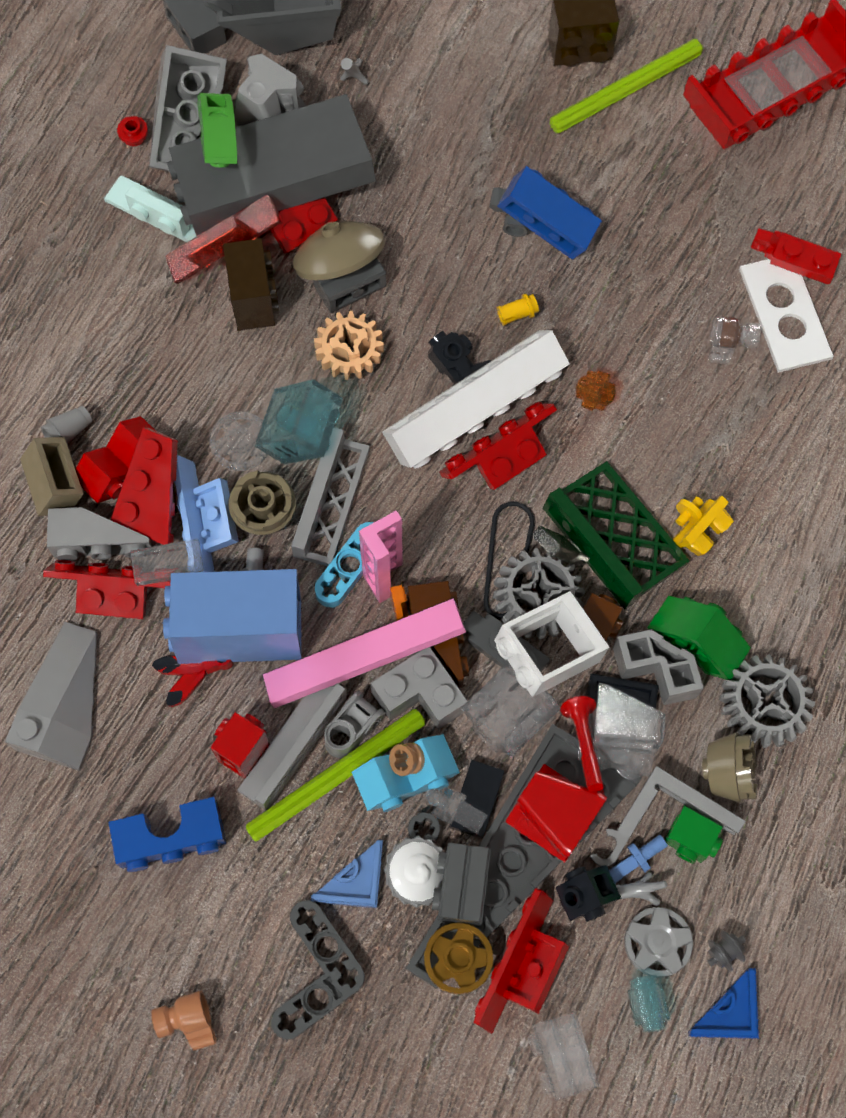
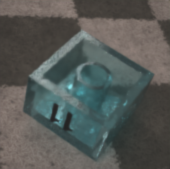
M314 379L275 388L254 447L283 464L324 457L330 446V437L334 425L340 416L339 409L343 398Z

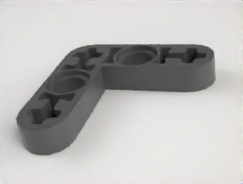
M309 900L301 901L292 908L290 921L325 974L273 1013L271 1027L278 1037L285 1040L299 1037L355 995L363 987L365 981V974L358 961L321 908L315 902ZM304 908L307 912L312 910L316 912L313 916V921L319 929L322 924L328 927L327 930L317 933L311 942L306 938L307 935L313 934L311 929L305 923L302 925L297 923L301 918L299 911ZM325 937L335 939L338 944L336 954L330 958L321 957L317 952L318 942ZM344 953L349 958L342 961L349 972L354 969L358 972V975L354 978L357 984L352 988L348 984L343 986L339 984L338 981L341 980L342 974L337 967L332 972L327 968L328 965L337 962ZM316 989L326 991L329 996L327 1007L321 1011L312 1010L308 1004L309 994ZM301 1000L304 1010L313 1018L306 1023L305 1017L301 1016L294 1022L297 1028L294 1032L291 1033L288 1029L281 1031L279 1025L283 1021L280 1016L285 1012L289 1016L297 1013L299 1009L294 1004Z

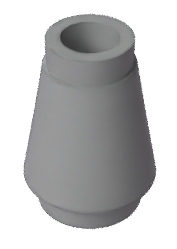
M80 406L47 419L46 424L41 427V431L45 438L65 437L68 445L88 424L92 423V418L86 408Z

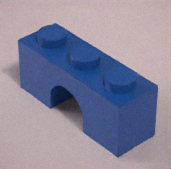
M215 797L179 805L181 812L180 827L173 835L165 838L153 835L150 820L144 813L108 822L116 865L122 869L127 868V872H137L149 868V862L162 860L163 864H169L183 860V854L197 851L198 855H207L219 851L218 846L227 843L218 801Z

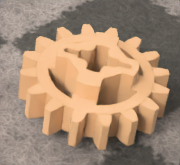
M349 311L346 318H343L340 312L336 313L337 320L334 322L326 318V328L318 327V338H314V346L317 349L315 350L316 359L322 360V369L327 370L331 367L333 377L342 372L344 373L345 380H349L350 373H355L358 379L362 378V370L364 369L372 373V362L380 364V353L384 352V342H381L383 340L382 331H376V322L373 320L366 323V314L360 315L358 319L354 318L353 311ZM345 339L347 340L348 344H350V346L353 348V352L351 351V348L348 347L347 343H345Z

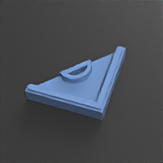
M377 840L358 858H355L336 874L332 880L311 896V901L321 904L377 908L383 840Z

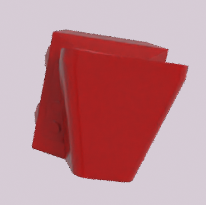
M543 764L518 798L516 805L505 822L515 828L518 833L528 837L544 848L549 854L556 856L565 863L606 802L607 796L601 792L588 791L587 787L572 783L546 764Z

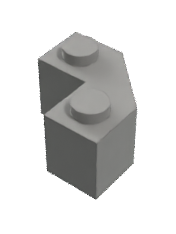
M646 630L617 637L613 651L621 679L654 673L657 685H659L658 688L663 705L696 699L704 689L695 656L685 649H679L662 639L663 636L655 631Z

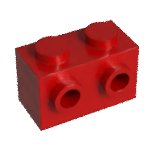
M235 712L230 719L225 718L220 723L215 732L217 738L210 748L219 763L245 779L270 743L266 736L267 732L263 729L264 724L248 713L245 717H242Z

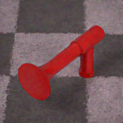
M575 696L563 702L560 712L563 716L574 721L582 755L581 762L587 790L604 794L603 781L588 719L589 715L596 709L597 704L591 697Z

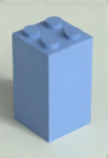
M297 569L171 573L170 586H165L164 589L165 606L169 607V618H164L163 634L164 638L168 639L169 652L175 653L178 664L202 663L203 661L225 662L226 660L248 662L302 659L301 593Z

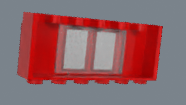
M830 0L824 16L818 18L814 12L808 13L804 17L800 29L794 31L789 25L784 26L780 30L776 42L769 44L765 38L760 39L756 43L752 55L747 58L740 51L736 52L731 57L728 68L720 71L716 65H712L706 71L703 82L699 83L694 75L688 77L683 96L688 101L690 108L723 150L734 144L742 143L755 132L770 127L776 119L792 115L803 104L807 102L813 103L830 89L837 90L846 83V10L837 0Z

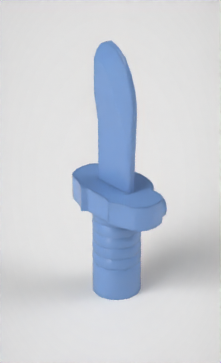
M659 834L640 849L634 843L630 844L627 848L632 855L609 870L614 883L638 866L644 872L651 869L647 861L668 847L663 837Z

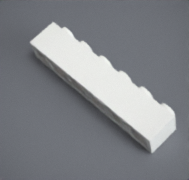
M539 330L385 429L382 433L401 465L419 468L427 464L431 460L430 455L439 449L445 451L453 447L458 442L456 438L465 432L470 434L479 430L484 425L483 421L491 415L494 417L499 416L509 410V404L517 398L524 399L535 393V387L543 381L547 383L561 376V370L570 363L553 331Z

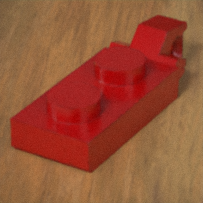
M759 228L751 245V249L765 253V257L771 260L770 264L830 285L842 253L783 232L774 231L773 233Z

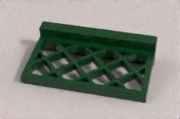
M607 461L565 488L561 489L559 487L551 492L542 508L624 610L633 605L639 597L690 562ZM604 474L612 483V491L594 488L595 479ZM574 492L588 494L587 507L575 505L568 496ZM593 496L611 499L610 511L592 508ZM616 500L628 502L633 508L632 516L615 513ZM591 516L609 519L608 531L595 530L591 525ZM614 521L631 524L630 537L613 534ZM637 525L648 527L653 532V541L636 538ZM612 541L629 544L628 558L616 556L611 549ZM635 546L652 549L651 562L634 559ZM658 550L669 552L677 562L671 566L657 564ZM633 567L650 570L649 581L641 586L632 575Z

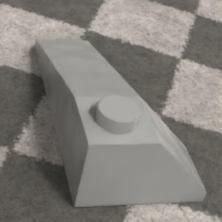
M166 45L161 55L157 82L149 168L169 172L167 162L172 161L169 148L198 138L201 126L197 109V95L199 93H221L227 59Z
M64 622L19 706L5 740L15 751L80 771L93 738L92 709L95 697L93 689L98 636L96 631Z

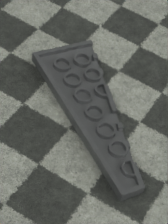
M554 724L549 728L479 847L490 848L491 854L481 926H472L479 929L486 938L562 862L528 837L518 833L515 828L505 822L534 774L540 770L543 764H546L572 783L587 787L578 739ZM596 749L594 750L598 758L604 795L607 796V800L577 846L638 785L642 778ZM438 915L406 967L407 971L436 989L438 987L431 981L425 969V948L431 936L438 929L455 923L438 920ZM457 930L448 931L441 936L451 940L454 938ZM474 935L473 945L478 948L482 942ZM431 950L430 963L433 969L439 958Z

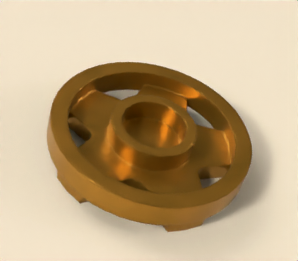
M465 923L445 925L431 936L426 945L424 953L425 969L431 981L445 992L452 994L472 992L487 980L493 965L491 945L486 936L472 925ZM457 930L454 938L451 940L441 936L448 931ZM474 935L481 940L485 949L477 948L473 945ZM431 950L439 958L433 969L430 963ZM486 966L483 975L476 982L475 969ZM454 978L460 988L448 986L443 982Z

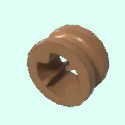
M410 742L394 746L390 751L389 762L395 774L408 776L410 774H417L422 770L425 757L422 748L418 744Z

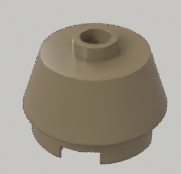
M253 471L244 475L236 482L229 497V511L233 521L242 530L256 535H270L282 529L291 520L296 507L295 494L289 483L281 476L268 472Z
M738 732L710 742L707 748V758L702 760V771L704 780H709L711 793L742 803L744 799L757 798L758 785L752 782L755 781V768L757 767L755 744L752 741V735H739Z

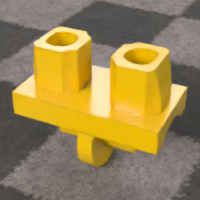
M697 496L692 502L681 499L676 505L680 516L675 521L683 528L673 538V541L679 548L687 547L697 556L705 555L714 544L704 533L706 528L710 526L716 534H721L734 522L724 509L729 502L723 496H719L716 501L708 499L705 503Z

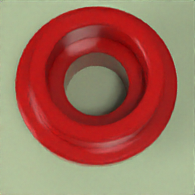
M129 116L119 122L117 133L120 140L125 144L139 146L148 135V127L142 118Z

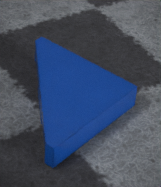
M749 968L688 1031V1037L759 1038L756 968Z

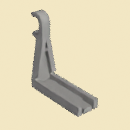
M656 766L617 831L605 829L606 835L612 837L616 842V846L609 858L601 859L597 854L590 855V858L598 866H610L616 861L658 791L655 787L691 810L721 825L722 829L733 836L735 833L738 834L745 820Z

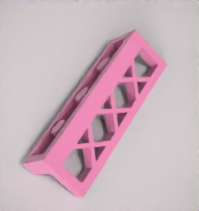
M397 510L359 531L363 577L379 603L390 598V572L403 565L402 518Z

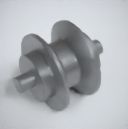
M722 930V941L718 944L712 940L708 941L710 947L708 952L711 958L707 962L711 967L717 964L721 969L725 967L731 972L733 970L731 962L737 958L742 962L746 961L744 955L745 948L742 945L746 942V939L742 935L737 938L733 933L729 935L726 931Z

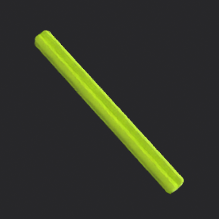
M692 39L555 114L550 118L549 124L555 133H561L699 57L703 50L702 44H700L698 39Z
M417 709L411 710L247 823L245 828L254 841H259L353 775L352 771L374 757L383 755L425 725V720Z

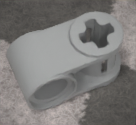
M359 690L348 699L341 711L325 729L324 741L326 750L335 758H343L355 750L364 738L375 730L386 714L383 709L377 710L363 698L364 694ZM339 732L347 734L350 738L348 743L342 746L333 744L330 739Z

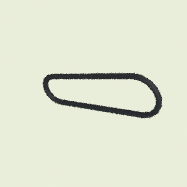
M517 501L506 502L500 505L492 517L483 601L486 612L497 619H502L506 613L497 614L493 612L489 607L488 600L498 515L509 506H516L527 512L530 519L524 547L527 553L529 552L535 525L531 509ZM524 573L518 576L516 588H520Z

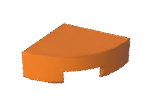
M402 585L390 587V598L396 621L410 616L406 605L407 598L404 587Z

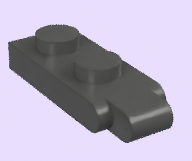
M472 611L463 622L466 634L469 635L468 643L516 678L514 669L508 660L500 656L494 641L503 623L490 614L482 617L477 612ZM519 637L518 640L536 667L542 672L549 663L550 658L522 637Z

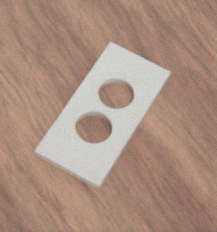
M769 259L740 266L741 276L778 373L832 360L834 356L802 275L772 265ZM773 286H783L792 293L793 303L784 308L775 307L768 301L766 292ZM785 317H795L804 324L805 334L799 339H788L780 333L778 328L779 321Z

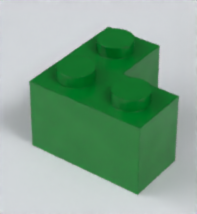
M668 595L647 627L649 630H653L663 636L662 639L677 648H683L693 654L697 665L705 674L725 680L732 679L734 676L733 670H738L751 649L742 637L743 632L726 617L727 613L722 607L714 603H709L708 605L698 603L689 597L681 599Z

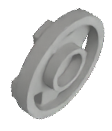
M654 907L641 911L630 921L625 932L624 945L629 960L639 971L653 977H667L677 973L687 964L693 949V938L690 928L681 916L672 910ZM652 915L648 925L637 923L643 917ZM669 918L673 919L680 928H672ZM631 939L640 945L636 956L632 949ZM686 945L685 953L680 961L677 950ZM655 962H659L666 970L658 971L649 967Z

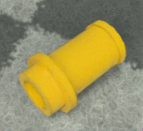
M526 293L522 294V298L496 307L498 317L503 326L527 316L533 318L534 314L539 312L535 296L533 294L527 295Z

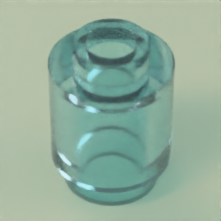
M658 975L643 976L629 980L631 989L627 992L635 1027H643L644 1033L664 1030V1022L670 1021L671 1017L664 985L659 984Z

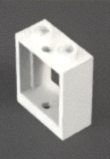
M571 591L503 624L494 640L498 653L503 659L508 660L515 671L518 683L528 690L532 698L600 663L610 648ZM556 620L580 657L543 676L518 638Z

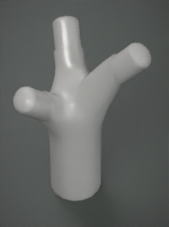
M344 58L341 61V67L345 72L341 75L340 79L345 81L347 78L353 77L364 85L368 84L369 80L364 77L359 69L362 59L358 58L354 63L350 58Z
M647 872L642 879L635 883L616 885L621 899L640 898L651 902L655 906H659L660 900L651 892L666 888L667 882L649 883L653 875Z

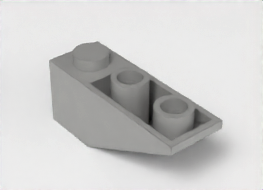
M82 507L48 509L47 548L54 558L74 561L78 557L91 556L93 559L105 560L111 558V555L141 558L145 554L154 553V547L149 537Z

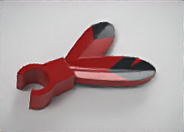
M164 656L155 660L152 664L153 668L161 674L182 676L168 692L166 704L169 707L182 704L205 678L206 672L210 674L218 670H228L234 665L231 660H226L223 663L203 661L202 663L178 664L176 656Z

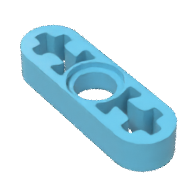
M365 522L358 526L316 581L315 594L321 605L330 608L340 605L362 577L359 531L374 522ZM346 557H354L360 562V566L354 572H345L340 566L342 560ZM333 572H336L341 578L336 585V592L338 594L336 596L330 594L328 597H325L323 587H331L335 583L336 575Z

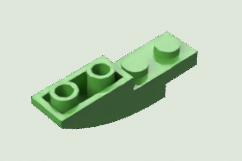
M199 93L197 95V109L201 126V145L204 163H210L211 166L219 168L227 167L229 164H237L236 130L231 94Z

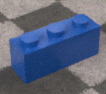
M528 166L524 167L513 177L497 207L572 260L586 251L602 222L589 208L578 204L569 197L566 191L556 188L545 180L541 173L530 169Z

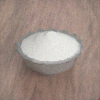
M420 836L413 839L406 837L401 843L395 844L392 852L387 855V864L384 868L386 884L390 887L392 895L399 898L403 904H411L416 908L421 905L430 906L433 902L434 888L442 889L444 874L436 873L439 851L443 852L442 847L436 846L432 839L424 840Z

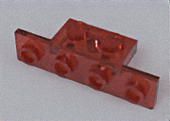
M269 195L262 197L167 254L166 261L174 282L179 284L225 257L224 243L253 240L281 224L282 222L273 199Z

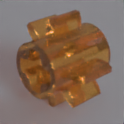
M588 370L587 375L578 380L576 397L583 399L581 407L592 411L594 409L604 411L605 406L613 402L616 395V384L608 382L610 374L602 371L594 372Z

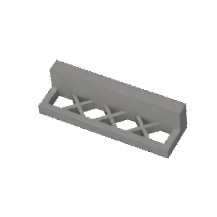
M335 427L330 429L291 545L293 557L327 567L336 556L370 451L369 445L345 439L343 429ZM343 449L361 453L358 462L345 468L340 460ZM337 466H339L341 471L335 473ZM354 472L353 478L351 479L349 474ZM345 477L350 485L349 490L335 497L330 489L331 484ZM329 495L331 500L326 502L327 496ZM345 501L343 508H341L339 503ZM335 506L340 514L339 521L325 527L320 518L323 511ZM319 524L322 530L316 532L317 526ZM335 531L332 539L329 533ZM323 536L327 538L330 544L327 557L309 552L312 542Z
M336 683L334 687L330 686L303 697L240 785L238 792L263 810H268L346 701V689Z

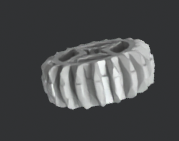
M538 548L533 550L531 557L525 550L520 552L519 560L513 556L510 557L507 562L508 566H502L499 570L502 577H497L494 581V585L499 589L494 591L493 599L501 601L496 605L495 609L497 612H507L502 618L503 623H507L527 613L518 604H525L533 610L570 591L580 606L583 607L584 602L578 598L584 595L585 590L584 588L577 587L582 580L581 576H571L575 569L574 564L564 567L562 565L565 560L564 555L559 556L556 561L552 559V550H548L545 556L542 557ZM532 571L529 584H521L520 588H513V581L518 576ZM546 574L552 576L559 584L550 582ZM536 586L539 589V593L544 595L541 601L538 593L533 592ZM553 620L535 629L538 639H544L546 630L552 637H556L560 626L556 620ZM533 631L525 634L524 636L526 638H529Z
M771 654L765 656L763 663L757 655L750 659V664L743 660L738 668L739 670H733L734 676L732 679L725 680L722 683V688L727 692L722 693L719 697L721 702L729 704L721 709V714L732 715V718L727 722V727H733L737 724L740 727L737 731L739 735H744L745 733L752 735L754 744L760 738L763 748H768L771 741L777 747H781L785 739L793 742L797 738L796 732L802 734L807 729L804 722H810L813 718V715L808 710L815 706V701L806 698L813 693V688L802 686L807 680V675L797 677L794 674L798 669L797 665H792L789 669L785 668V658H780L774 664ZM767 677L776 680V682L772 685H764L758 680L754 682L752 678ZM785 688L792 700V711L789 710L790 706L783 698ZM742 690L746 693L745 697L752 706L749 715L742 704ZM775 691L771 698L772 702L759 711L763 704L762 700ZM762 717H770L775 721L780 720L784 724L767 726L757 721Z

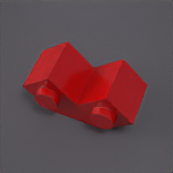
M141 416L120 421L106 447L85 452L75 470L80 485L97 503L118 499L142 429L150 428L156 431Z

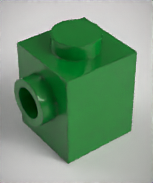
M684 806L678 812L664 840L667 845L677 850L675 854L679 858L695 864L696 861L702 863L708 856L714 858L719 851L723 839L718 836L723 827Z

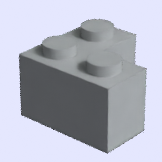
M430 647L419 651L371 682V693L386 712L390 721L418 702L438 730L467 711L468 701Z

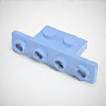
M177 455L176 481L174 483L178 496L177 508L181 514L183 524L182 537L187 546L189 558L188 570L189 572H215L211 553L239 542L236 524L229 511L230 493L228 482L218 478L199 486L194 462Z

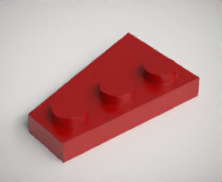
M143 428L110 520L147 536L153 541L167 547H172L174 534H171L172 516H175V503H172L173 482L176 481L178 440L150 428Z

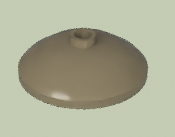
M356 221L330 222L311 234L301 244L293 258V266L297 275L307 280H328L341 277L373 261L383 250L385 239L382 231L369 223Z

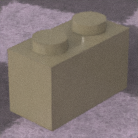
M65 437L33 438L20 461L38 516H48V509L74 508L82 497L83 491Z

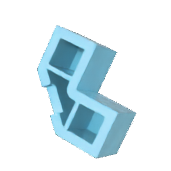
M444 734L420 738L414 742L422 748L425 757L424 767L417 774H410L408 776L395 774L390 766L389 755L374 757L352 771L367 811L382 808L383 812H389L402 806L403 800L427 790L430 793H434L449 786L448 779L457 775L460 771Z

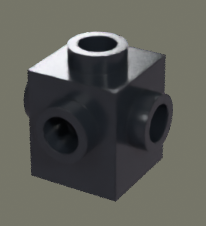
M607 865L588 871L585 866L575 869L565 875L568 881L555 887L561 906L566 911L570 921L583 916L586 922L592 921L606 914L605 906L621 899Z

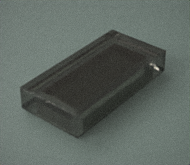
M540 525L532 533L533 538L552 557L578 567H583L590 559L564 535Z

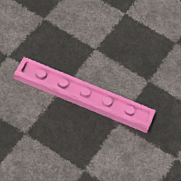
M448 600L263 674L270 704L274 708L280 707L333 686L336 683L343 682L466 633L455 600Z

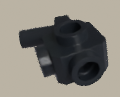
M441 331L428 342L431 346L428 351V358L442 375L446 374L453 384L460 382L491 362V360H487L473 365L467 357L473 347L470 340L464 334L458 335L451 332L446 335L444 331Z

